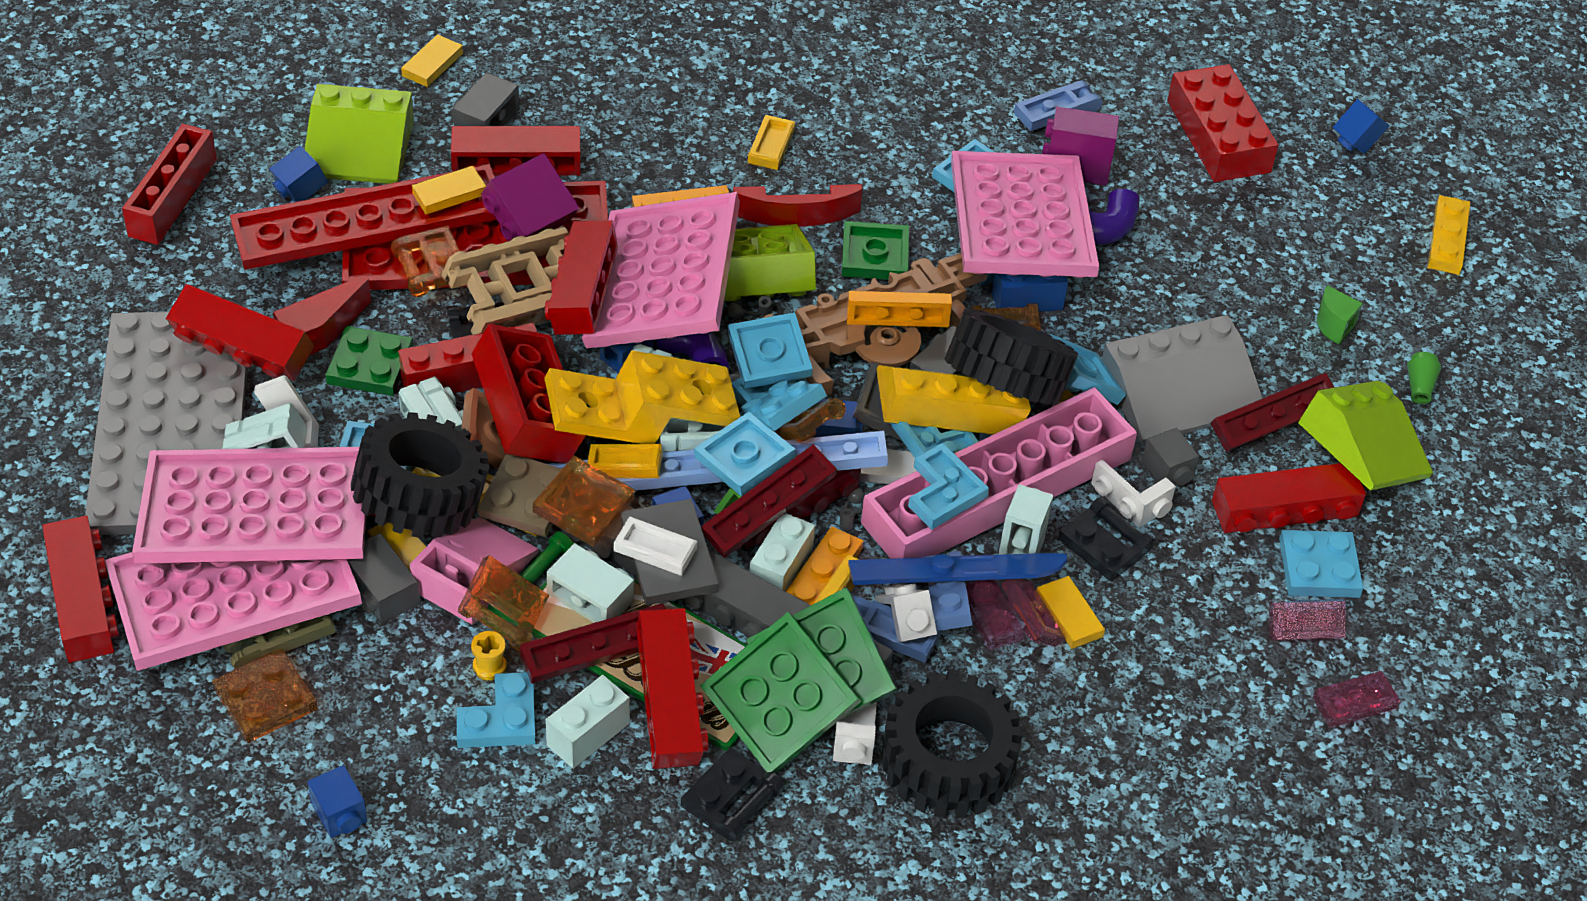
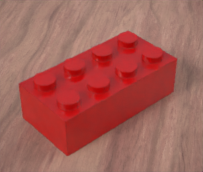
M1226 64L1173 73L1167 102L1213 182L1271 173L1279 145L1231 65Z
M488 324L471 354L505 454L568 464L586 435L556 431L554 428L544 377L549 368L563 370L551 335Z

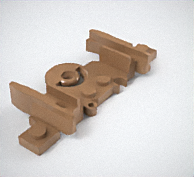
M959 253L939 260L938 267H934L929 259L921 258L911 263L910 271L901 274L890 272L889 285L879 284L876 278H873L871 284L851 291L951 294L952 307L949 327H945L948 330L952 325L958 326L963 310L967 309L962 304V301L966 299L967 290L965 287L987 280L988 273L974 274L963 272L962 256ZM849 291L840 294L836 301H834L833 296L830 294H820L817 297V306L811 304L795 310L813 368L812 376L805 379L810 384H822L826 395L832 394L833 379L822 370L829 368L830 351L839 356L856 351L859 356L869 363L874 362L878 365L897 367L912 361L919 353L921 335L918 329L922 328L925 333L931 331V327L901 326L907 331L904 333L890 326L878 327L871 333L870 345L866 346L864 333L872 325L847 324L846 313ZM773 314L765 315L763 318L772 317ZM882 336H890V337H893V338L886 339V338H884V337H882Z

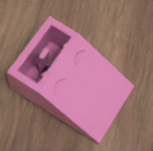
M478 517L472 520L466 528L460 526L457 533L452 535L446 533L442 537L433 539L410 563L411 574L418 581L420 596L473 625L488 609L490 601L495 596H500L539 553V549L484 518Z

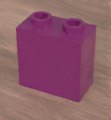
M1056 106L1054 119L1048 118L1045 137L1051 139L1050 143L1044 142L1042 154L1079 156L1083 181L1085 183L1107 186L1117 138L1119 116Z
M545 153L491 179L481 193L484 206L491 214L495 215L500 223L501 232L508 241L518 236L529 237L536 235L546 229L555 230L570 222L579 210L577 203Z

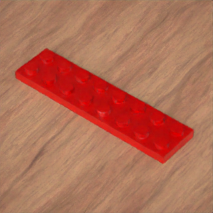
M490 164L474 167L485 185L495 178ZM452 172L230 215L232 230L244 270L497 220V218L484 206L483 196L425 214L413 195L412 185Z

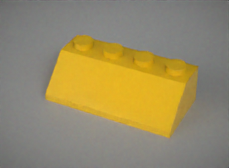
M878 365L876 369L884 422L899 423L901 421L915 426H931L941 429L994 435L1026 420L1031 411L1028 399L1015 397L1006 391L1001 392L993 386L984 385L978 382L977 379L966 375Z

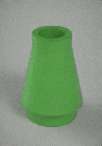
M1418 352L1412 355L1411 360L1407 363L1411 400L1418 404H1427L1432 400V393L1441 371V364L1436 355L1429 352Z

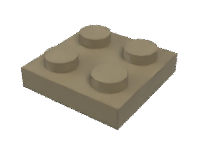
M506 454L478 507L479 517L547 537L559 513V509L562 507L575 481L574 472L522 456Z

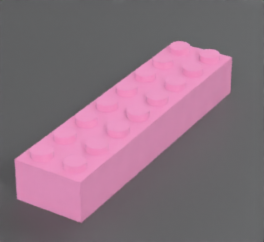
M1094 387L954 453L989 487L988 497L931 530L908 507L909 498L931 485L916 471L865 495L861 524L890 559L921 558L937 555L1005 522L1007 511L1018 484L1052 494L1054 498L1091 480L1095 464L1100 460H1104L1112 469L1131 460L1137 432Z

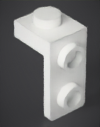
M280 376L255 386L254 393L266 411L288 403L293 404L307 426L306 438L304 439L305 448H316L318 446L319 424L287 376Z
M1100 460L1095 464L1091 482L1095 490L1101 496H1105L1119 509L1125 518L1130 519L1137 527L1144 526L1156 517L1162 518L1171 510L1176 486L1166 477L1142 493H1139L1104 460Z
M906 583L886 586L884 587L885 594L875 596L877 602L891 604L897 641L903 642L937 634L929 590L917 589L916 584L906 585Z
M877 702L836 723L833 761L871 765L875 741Z

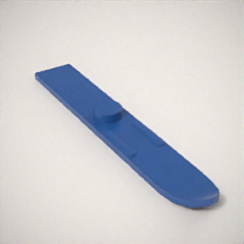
M1063 553L965 556L939 554L934 557L848 560V567L853 585L1025 579L1045 577L1060 571L1067 562V555Z

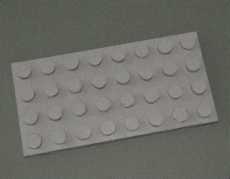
M169 312L111 314L85 516H88L91 530L98 528L100 535L136 533L150 450L222 449L226 424L244 419L248 367L236 362L229 354L222 352L221 355H216L208 351L200 342L193 340L192 343H187L177 338L173 334L174 329L165 319Z

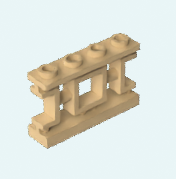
M566 227L556 230L546 229L539 234L529 237L518 236L509 242L497 245L493 243L487 244L481 249L470 252L460 251L448 258L442 272L443 279L445 281L450 280L449 285L451 289L467 285L476 304L471 305L466 316L469 322L473 321L474 323L471 329L472 335L484 333L488 324L514 327L533 322L535 326L550 322L545 317V302L551 298L550 280L557 278L558 259L560 256H563L565 251L564 239L566 235H569ZM547 255L546 260L550 266L543 268L537 257ZM525 269L535 288L516 293L506 274ZM488 270L487 274L492 282L483 283L478 273ZM499 294L504 306L494 308L495 303L491 296Z

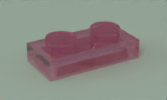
M1007 579L1001 584L1008 595V605L1021 616L1026 624L1024 631L1034 642H1042L1056 647L1066 638L1031 582L1023 579Z
M979 580L966 584L971 619L988 650L1022 641L1024 631L996 581Z
M1342 599L1269 601V638L1273 640L1345 638V601Z
M1382 671L1315 689L1313 695L1315 704L1330 728L1396 709L1400 701Z

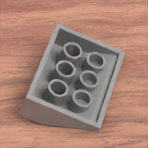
M1228 315L1105 343L1102 361L1126 394L1119 403V406L1130 425L1136 430L1141 444H1145L1149 437L1176 427L1182 434L1212 427L1210 422L1216 417L1262 399L1243 338Z

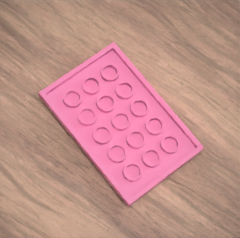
M952 151L951 167L963 272L974 274L996 273L1010 276L1024 274L1040 275L1043 277H1098L1099 262L1079 156Z
M737 192L610 211L608 220H613L618 250L595 334H583L582 336L586 349L719 331L740 205Z
M359 447L150 450L132 550L134 564L363 559L367 516L361 511L363 503L356 504L353 499L354 491H351V480Z
M130 552L105 560L137 671L362 604L360 591L347 559L134 564L133 555Z

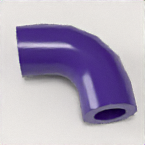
M1129 189L1113 190L1108 195L1106 212L1097 213L1089 210L1095 244L1106 245L1118 242L1133 229L1140 203L1139 195Z
M712 332L653 340L655 351L658 349L667 353L684 354L692 358L693 361L725 366L729 371L726 351L720 339Z

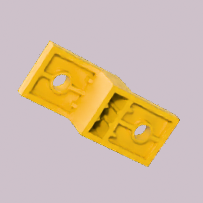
M631 350L615 379L549 368L544 377L556 431L639 444H655L670 418L720 426H728L740 418L728 368L716 364Z

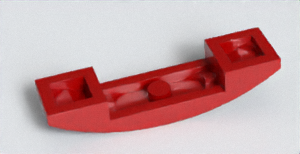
M862 184L830 185L829 194L766 195L765 186L733 187V192H737L740 201L738 217L741 219L771 226L797 224L798 227L833 223L859 213Z

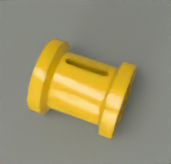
M480 632L473 638L471 643V650L475 656L473 670L476 672L477 677L483 680H495V674L506 672L507 661L503 657L506 643L504 638L497 632Z

